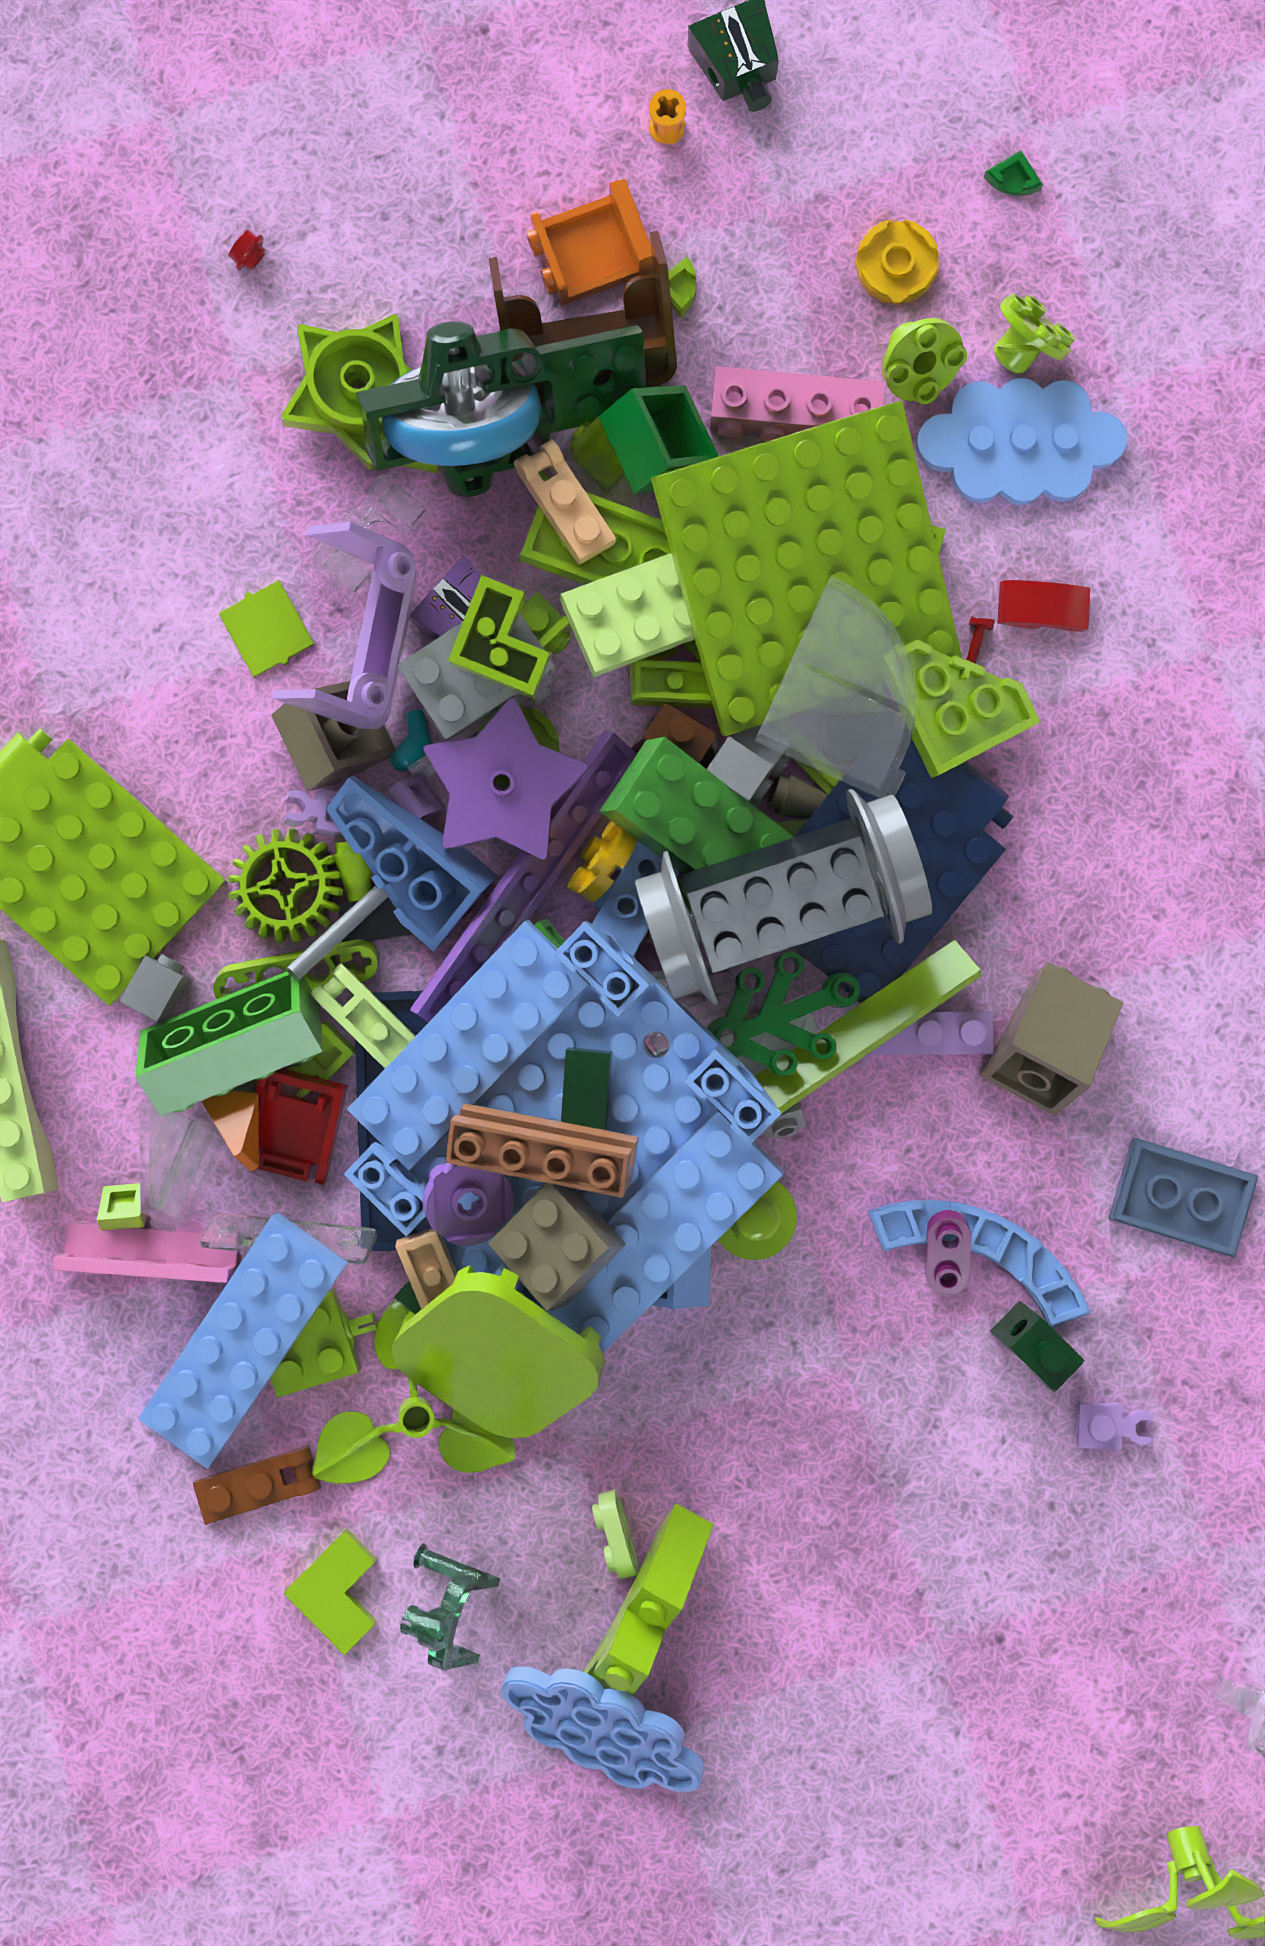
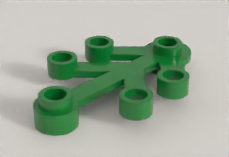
M786 952L776 958L774 963L776 972L758 1016L743 1022L752 994L760 992L765 984L764 976L760 970L747 968L740 971L736 976L735 984L737 988L725 1017L713 1020L706 1028L720 1042L722 1032L725 1030L730 1031L734 1040L732 1045L726 1048L736 1058L742 1055L769 1067L770 1071L777 1076H788L796 1070L797 1058L795 1054L786 1049L774 1052L750 1040V1038L766 1032L807 1050L814 1059H828L836 1051V1042L831 1035L827 1033L813 1034L788 1022L829 1005L834 1008L851 1006L857 1001L860 994L859 983L855 977L848 973H837L826 978L821 990L782 1005L792 978L799 976L804 968L803 959L795 952ZM786 957L791 958L795 963V969L791 974L787 973L783 968V961ZM747 973L752 974L756 978V986L752 990L744 985L743 980ZM841 982H845L849 986L850 992L846 998L841 997L838 993V986ZM820 1038L827 1043V1051L823 1055L819 1054L815 1048V1044ZM780 1055L786 1056L789 1061L788 1068L785 1071H781L776 1064L777 1058Z

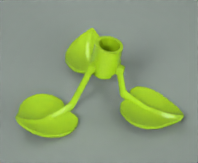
M395 1300L387 1307L378 1323L379 1330H376L374 1338L377 1357L382 1365L388 1369H398L392 1357V1346L401 1324L408 1314V1311ZM408 1378L410 1397L401 1403L398 1409L397 1423L380 1425L374 1429L372 1420L366 1414L359 1411H345L333 1416L325 1424L319 1436L312 1474L318 1480L336 1484L360 1482L375 1476L384 1468L390 1457L389 1446L380 1437L383 1433H400L402 1431L411 1438H421L427 1435L432 1428L437 1429L439 1426L447 1427L439 1437L440 1453L445 1463L451 1468L464 1473L481 1472L497 1465L514 1461L516 1456L513 1438L493 1434L479 1427L454 1409L452 1410L451 1420L447 1418H434L431 1404L425 1398L418 1396L417 1384Z
M1187 1826L1172 1830L1166 1834L1174 1861L1166 1863L1170 1874L1169 1899L1160 1907L1147 1909L1115 1921H1107L1095 1917L1096 1924L1100 1927L1131 1933L1151 1930L1177 1918L1175 1911L1178 1908V1874H1183L1186 1882L1203 1880L1208 1890L1186 1901L1188 1909L1201 1911L1227 1906L1238 1925L1227 1930L1229 1936L1235 1939H1257L1265 1937V1915L1256 1919H1250L1241 1915L1236 1905L1258 1900L1264 1897L1265 1894L1257 1883L1232 1869L1221 1880L1209 1855L1201 1827Z

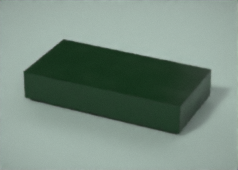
M571 1047L566 1049L561 1122L607 1131L613 1051Z

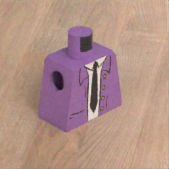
M464 555L409 615L413 624L418 629L434 639H437L464 621L481 575Z

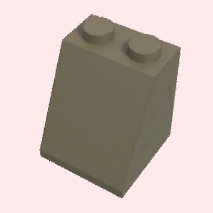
M1047 962L1032 977L994 1048V1054H991L980 1076L1056 1116L1091 1086L1124 1003L1112 997L1103 988L1092 986L1073 976L1069 970Z

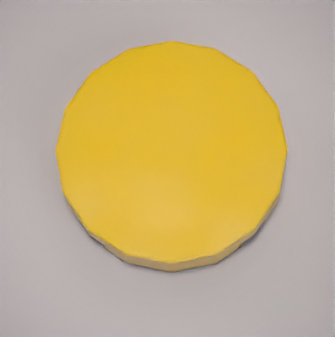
M893 219L882 221L869 229L859 244L855 262L858 279L866 292L881 302L895 305L913 302L924 295L935 281L939 267V251L937 243L929 231L916 222L905 219L904 222H893Z

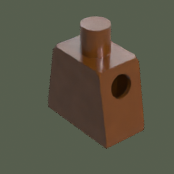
M666 703L652 714L631 747L638 753L646 740L665 737L706 769L719 752L718 736L713 731Z

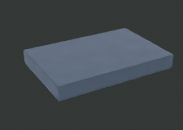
M1132 1137L1108 1219L1235 1258L1259 1175Z

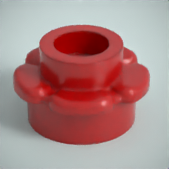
M247 229L234 243L228 257L237 263V270H241L245 266L253 270L264 257L267 250L262 247L264 240L262 235L256 236Z

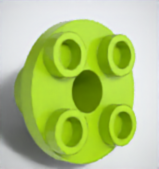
M1013 293L1012 295H1007L1000 303V310L1011 326L996 343L993 351L996 359L1007 370L1016 374L1024 373L1041 352L1057 360H1064L1071 352L1070 346L1076 340L1074 335L1060 323H1056L1054 326L1044 316L1047 309L1035 297L1028 294L1023 299Z
M926 318L916 322L904 323L897 327L890 336L888 348L882 362L883 380L896 397L905 401H918L920 404H929L938 397L940 391L953 380L959 368L964 365L967 360V350L964 348L960 334L945 320Z
M776 1181L718 1239L720 1244L731 1254L747 1260L766 1259L779 1253L791 1240L797 1223L796 1206L789 1191L780 1182Z

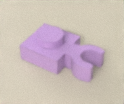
M319 788L314 794V799H311L308 794L300 790L289 791L285 796V802L297 804L301 809V813L288 812L284 817V823L296 827L303 825L306 821L313 822V834L344 838L326 810L338 791Z
M1077 1402L1076 1446L1088 1449L1122 1450V1437H1128L1139 1445H1149L1153 1443V1438L1145 1434L1138 1435L1136 1433V1425L1141 1420H1153V1415L1145 1410H1135L1126 1417L1123 1416V1406L1121 1404Z

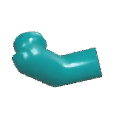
M413 710L404 715L408 736L390 757L391 764L397 771L406 772L407 770L415 769L426 757L423 750L424 746L432 744L424 710Z

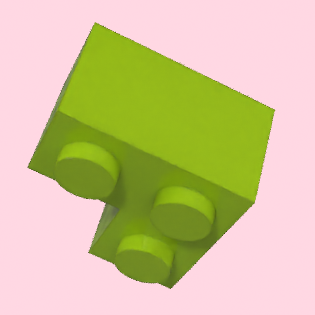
M481 575L448 662L454 667L535 699L551 656L550 652L511 637L526 600L525 593Z

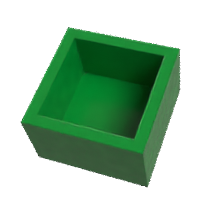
M686 385L632 388L598 416L605 429L607 440L613 447L624 470L625 479L631 485L634 494L653 492L651 477L719 457Z

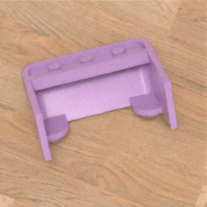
M353 522L307 527V536L374 564L347 700L316 689L274 690L272 699L356 728L378 729L387 722L391 711L399 672L397 665L401 662L416 588L414 557L406 546Z

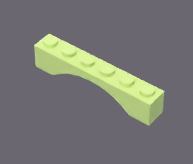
M0 940L1 1202L59 1190L50 1143L35 1110L23 1066L16 1016L17 986L8 943L4 940Z

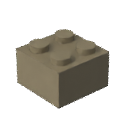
M546 1183L494 1236L488 1245L513 1273L519 1275L518 1279L542 1307L549 1311L565 1307L617 1255L626 1243L577 1189Z

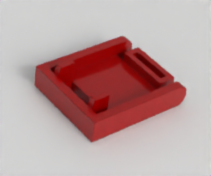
M283 1068L276 1070L267 1078L257 1080L255 1093L258 1094L259 1150H262L257 1169L307 1182L313 1164H317L318 1169L315 1183L324 1185L333 1156L348 1085ZM287 1084L321 1094L318 1102H313L282 1094V1086Z

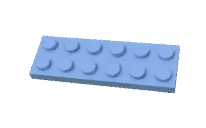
M276 1212L271 1216L138 1420L208 1469L238 1428L348 1262Z

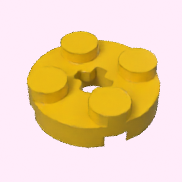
M610 821L602 834V838L599 839L593 836L584 847L581 857L586 861L572 875L567 888L589 902L598 900L613 884L614 880L609 877L616 870L617 866L623 869L628 862L637 840Z

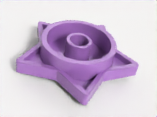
M515 698L508 699L476 737L430 744L423 748L426 756L450 793L442 846L445 849H454L498 838L540 860H547L552 807L586 774L588 768L581 761L538 744ZM500 775H506L510 778V786L505 791H498L494 787V780Z

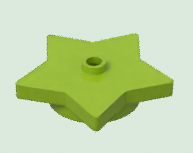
M396 314L390 315L363 329H347L339 332L299 324L297 326V333L305 376L282 412L283 426L335 434L368 470H373L374 467L365 450L366 438L356 392L391 385L398 378L412 371L405 365L403 359L398 316ZM354 386H362L363 388L355 389V388H353V387H354ZM379 418L378 424L381 440L386 439V437L383 433Z

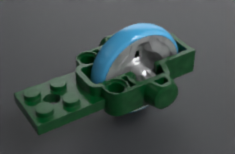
M449 321L436 324L427 332L420 368L406 373L391 385L356 392L366 443L364 444L366 453L375 471L415 462L437 465L452 494L461 497L483 494L492 486L494 473L515 468L514 461L525 454L532 456L539 452V447L551 440L550 433L601 422L598 416L632 388H646L643 331L638 325L535 347L525 332L519 329H508L476 336L473 327L465 322ZM525 352L523 357H521L519 360L515 362H512L513 358L517 354ZM604 369L612 370L611 377L607 383L601 386L593 385L594 378L599 371ZM543 381L545 403L541 408L539 394L534 383ZM379 418L383 433L386 437V439L381 440L378 424Z

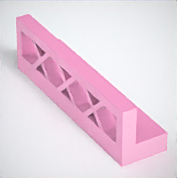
M69 1222L67 1223L65 1253L54 1256L53 1270L228 1283L238 1268L241 1235L145 1227L101 1231L99 1224Z

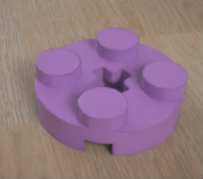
M449 1163L437 1165L432 1169L429 1174V1182L423 1194L424 1214L432 1229L445 1237L446 1241L458 1246L478 1245L491 1239L496 1235L494 1230L502 1224L503 1220L507 1223L514 1207L513 1188L504 1174ZM472 1192L473 1195L479 1196V1200L472 1202L471 1209L464 1210L462 1204L458 1203L459 1199L466 1193Z

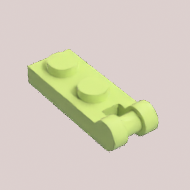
M340 963L332 971L334 976L324 986L319 984L310 994L386 1068L415 1038V1035L343 963ZM347 987L354 996L342 1006L336 998Z

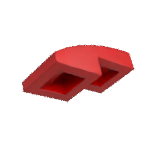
M1003 580L999 585L997 624L1028 629L1049 627L1076 632L1088 630L1090 587L1041 581Z

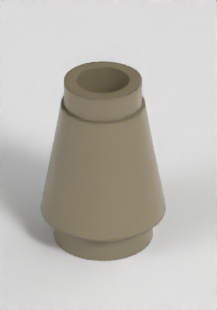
M791 773L787 776L780 774L777 780L774 778L770 787L767 806L774 808L776 814L809 818L827 795Z

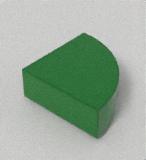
M1021 150L988 169L984 174V178L990 185L1009 195L1024 196L1040 191L1043 186Z

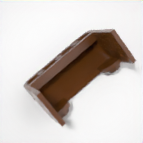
M650 232L654 273L636 276L626 284L623 290L624 310L542 323L539 306L532 298L525 295L503 296L497 257L489 258L500 331L519 329L525 332L535 347L638 325L643 331L646 388L667 383L676 372L677 358L668 264L659 232ZM525 352L517 354L513 358L512 362H515L519 360L521 357H523ZM604 369L599 371L594 378L593 385L601 386L607 383L611 377L612 370ZM543 381L534 383L541 405L545 403Z

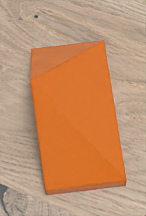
M230 1091L222 1096L214 1095L201 1100L232 1155L251 1172L259 1167L258 1094Z

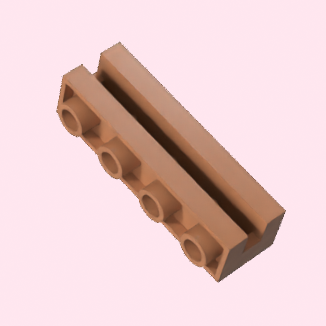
M465 1103L460 1109V1115H455L450 1120L446 1163L623 1198L633 1179L639 1137Z

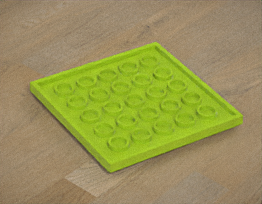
M902 400L651 477L721 735L729 736L884 684L885 681L875 660L915 640L932 645V650L949 657L955 655L960 658L962 657Z

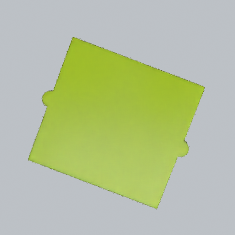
M280 580L254 594L247 592L244 596L245 599L218 613L254 678L280 663L287 665L289 658L315 645Z

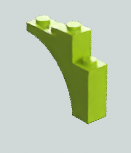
M677 1503L674 1504L661 1522L621 1608L583 1671L598 1680L604 1689H615L631 1695L636 1692L649 1676L665 1630L682 1611L714 1524Z

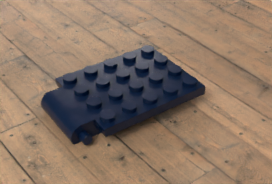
M902 724L890 737L903 747L897 756L893 757L874 740L871 741L794 835L796 837L851 819L846 796L847 790L853 789L866 803L894 795L911 830L926 876L932 902V914L906 922L903 943L897 944L894 941L884 918L881 917L792 947L828 977L837 973H848L855 977L860 987V994L857 999L860 1003L903 975L1004 853L1006 848L987 834L984 828L992 820L1001 829H1004L1013 818V815L1002 807L1009 795L968 761L931 778L908 729ZM845 982L839 984L847 993L850 992L849 986Z

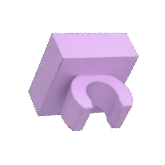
M422 774L399 780L388 790L393 797L390 799L391 801L422 821L432 819L445 809Z

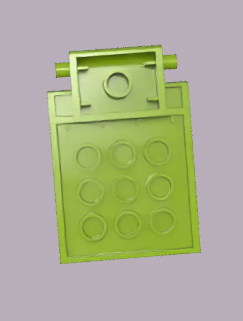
M39 728L30 739L17 732L0 750V909L108 1006H112L126 990L144 956L156 958L227 880L74 741L67 738L49 758L42 751L53 739L44 730Z

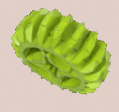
M295 828L288 830L285 841L279 829H272L271 843L263 835H257L255 839L259 849L255 851L252 847L245 844L242 850L249 856L247 861L233 860L232 864L242 870L241 875L233 874L228 876V882L240 885L239 890L231 891L228 894L229 899L233 901L243 900V903L234 909L235 915L241 917L251 913L246 919L244 926L252 930L261 923L258 936L267 939L274 930V939L277 943H284L287 931H289L293 942H301V928H304L310 937L317 936V929L313 922L317 920L323 926L328 927L331 921L323 915L325 909L327 908L335 913H338L340 910V906L330 902L331 895L342 897L345 894L344 889L332 886V882L341 881L342 879L341 871H329L330 868L336 865L333 855L322 859L329 846L322 841L313 847L315 836L309 832L303 835L299 842V833ZM287 852H297L306 855L314 864L317 873H295L292 862L288 860ZM274 856V860H271V875L266 880L257 882V885H254L260 867L269 858ZM285 875L293 881L300 882L295 883L294 889L289 888L292 891L289 895L279 890H273L277 888L279 882L283 883L281 878ZM319 886L314 903L305 913L299 916L298 911H300L302 895ZM262 897L276 898L279 901L281 910L285 911L286 920H275L267 916L259 907L256 899Z

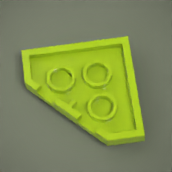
M915 640L875 660L931 778L962 764L1041 722L1023 683L1008 677L1002 679L985 672L984 667L956 655L949 657L932 650V645L920 640Z

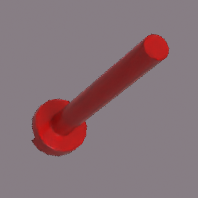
M971 616L969 625L974 626L975 630L966 660L976 664L985 630H993L994 619Z

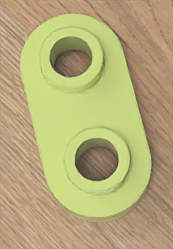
M617 1489L599 1493L598 1503L592 1505L596 1527L599 1531L605 1530L609 1544L604 1547L608 1570L610 1573L617 1572L621 1580L637 1576L639 1572L638 1559Z

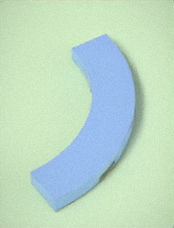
M909 1200L867 1210L882 1251L914 1244H925L926 1226L929 1219L934 1214L943 1210L957 1211L969 1223L971 1251L987 1257L1011 1273L1032 1296L1041 1310L1045 1321L1051 1327L1090 1313L1078 1286L1056 1257L1038 1239L999 1215L978 1207L941 1200ZM950 1233L943 1236L942 1239L952 1241L957 1236Z

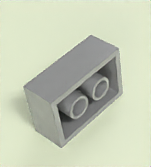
M520 613L511 637L544 650ZM463 622L397 665L447 741H452L500 709L508 699L517 698L521 695V693L454 667L448 662ZM551 659L542 680L556 672V667Z

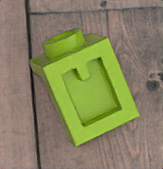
M537 591L523 605L521 615L544 650L557 655L571 642L572 636L570 633L573 630L567 616H562Z

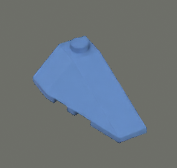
M353 775L348 777L326 808L353 852L359 853L374 876L371 879L378 890L383 888L396 909L393 912L400 923L433 952L472 911L499 877L463 846L445 849L442 846L443 833Z

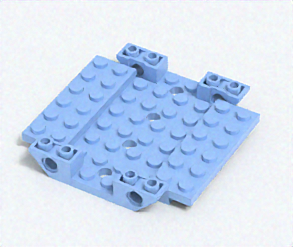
M526 920L347 1108L382 1145L374 1142L344 1175L405 1236L409 1235L414 1229H417L419 1232L430 1229L432 1227L427 1221L423 1210L424 1190L429 1182V1174L432 1169L437 1165L446 1164L450 1120L455 1115H460V1109L465 1103L561 1122L566 1049L571 1047L613 1051L607 1131L639 1137L633 1179L623 1198L577 1190L626 1245L565 1307L546 1311L577 1334L591 1326L601 1336L599 1347L603 1353L784 1174V1170L754 1142L782 1112L756 1077L677 999H674L672 994L625 948L587 921H584L557 948L529 920ZM660 1032L667 1037L669 1049L666 1054L656 1056L647 1050L645 1039L649 1033ZM505 1175L511 1183L514 1193V1207L507 1223L546 1184L545 1182ZM469 1192L464 1194L458 1203L462 1204L464 1210L471 1209L473 1201L479 1200V1196ZM504 1220L502 1224L494 1230L496 1234L507 1224ZM494 1236L484 1243L473 1246L454 1245L443 1237L455 1268L458 1271L469 1265L472 1266L474 1273L485 1272L500 1276L503 1268L511 1271L488 1245ZM518 1279L515 1290L545 1310Z

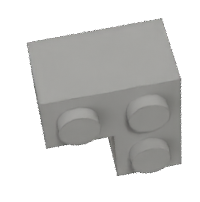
M765 724L735 733L732 737L727 738L707 770L724 782L727 787L746 802H750L758 809L773 783L768 779L769 776L777 780L791 759L784 754L791 741Z

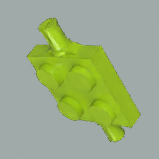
M332 1288L271 1377L276 1397L285 1396L359 1373L361 1365L355 1350V1338L357 1335L379 1330L378 1320H375L376 1314L371 1312L370 1314L350 1320L347 1313L341 1307L336 1289Z

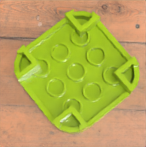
M469 1265L459 1270L453 1284L417 1314L411 1311L408 1312L393 1343L392 1357L398 1369L410 1380L479 1427L504 1437H529L539 1433L585 1401L598 1388L606 1361L599 1347L601 1336L591 1326L577 1334L516 1291L515 1286L519 1275L503 1268L500 1276L485 1272L474 1273L472 1266Z

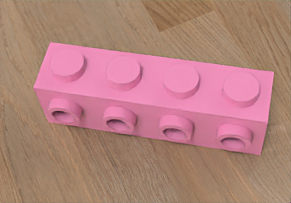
M716 366L710 430H718L720 436L727 438H739L743 436V433L760 434L762 440H774L883 406L885 382Z

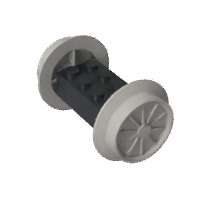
M853 789L847 790L846 796L851 819L681 875L691 906L689 910L668 851L663 852L661 872L637 879L635 884L649 931L673 998L677 999L701 991L714 1005L718 1004L700 943L704 945L713 973L881 917L884 918L894 941L897 944L903 943L906 922L931 915L932 902L915 841L904 813L894 795L866 803Z

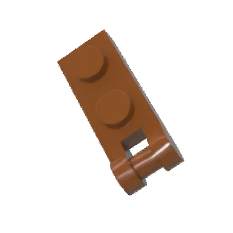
M309 1445L195 1480L193 1487L204 1524L207 1525L296 1496L307 1495L322 1488L320 1480L314 1478L309 1461L313 1457ZM293 1467L296 1481L286 1483L282 1469Z

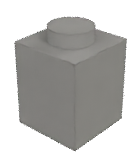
M161 954L159 959L144 956L119 1001L156 1022H162L170 1018L192 978L181 973L184 965L169 956Z

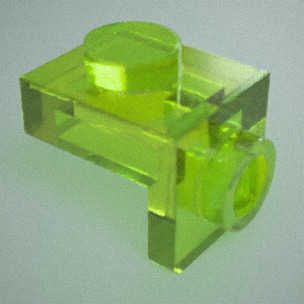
M599 417L591 424L588 421L583 423L571 437V459L608 493L624 477V470L613 447L607 440L605 429Z

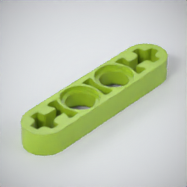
M365 940L339 942L321 959L330 968V972L326 977L314 978L308 973L304 975L311 990L313 991L319 984L324 986L334 976L332 971L337 967V960L334 955H340V963L351 961L354 952H360L363 958L370 957L366 961L364 969H359L357 963L344 964L361 982L370 979L376 973L379 964V952L376 946L370 941ZM306 949L234 963L223 967L218 972L213 985V993L216 999L234 993L232 988H224L229 977H234L236 983H244L250 981L251 972H256L255 982L259 983L265 980L264 972L271 967H278L286 972V968ZM254 982L242 985L240 990L254 985Z

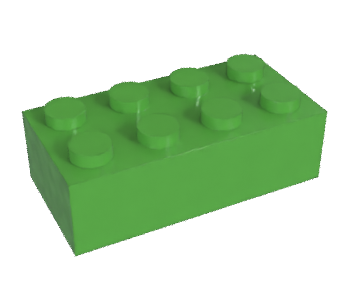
M665 737L645 741L599 811L660 858H663V852L668 851L673 867L682 874L794 837L750 802H746L727 787L724 782Z
M286 971L140 1030L135 1078L159 1116L162 1117L174 1111H185L201 1100L214 1095H225L236 1086L254 1079L267 1078L278 1069L293 1063L307 1062L316 1054L323 1052L321 1007L310 994L312 990L305 977L303 976L299 981H296Z

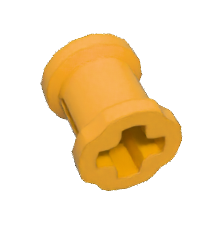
M663 89L656 92L650 100L649 133L657 143L672 145L678 142L684 135L686 102L679 92L672 89Z

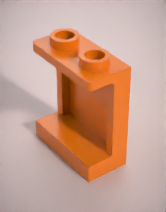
M625 178L609 183V196L541 220L538 211L530 214L532 229L526 231L531 251L534 257L542 255L546 268L541 270L548 295L556 293L561 306L625 283L636 276L654 272L651 244Z

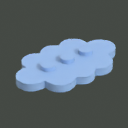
M1016 378L1007 382L1000 390L990 383L981 381L965 385L955 396L950 414L935 415L924 422L917 434L915 446L917 455L924 465L932 470L952 473L954 488L966 500L982 503L990 501L1000 494L1008 502L1022 506L1032 503L1042 493L1055 501L1065 502L1074 500L1085 491L1091 482L1093 470L1107 468L1118 461L1126 449L1128 437L1126 428L1117 417L1100 411L1091 412L1088 394L1075 382L1060 380L1052 382L1042 389L1031 379Z
M521 1666L512 1668L507 1672L501 1688L502 1696L512 1708L525 1715L523 1725L526 1732L540 1744L563 1749L566 1756L575 1764L584 1768L603 1770L608 1778L628 1788L641 1789L653 1783L677 1792H691L699 1788L705 1770L704 1762L698 1754L683 1746L684 1730L671 1717L660 1712L645 1710L641 1702L633 1695L615 1689H604L598 1680L579 1670L560 1669L549 1676L534 1668Z

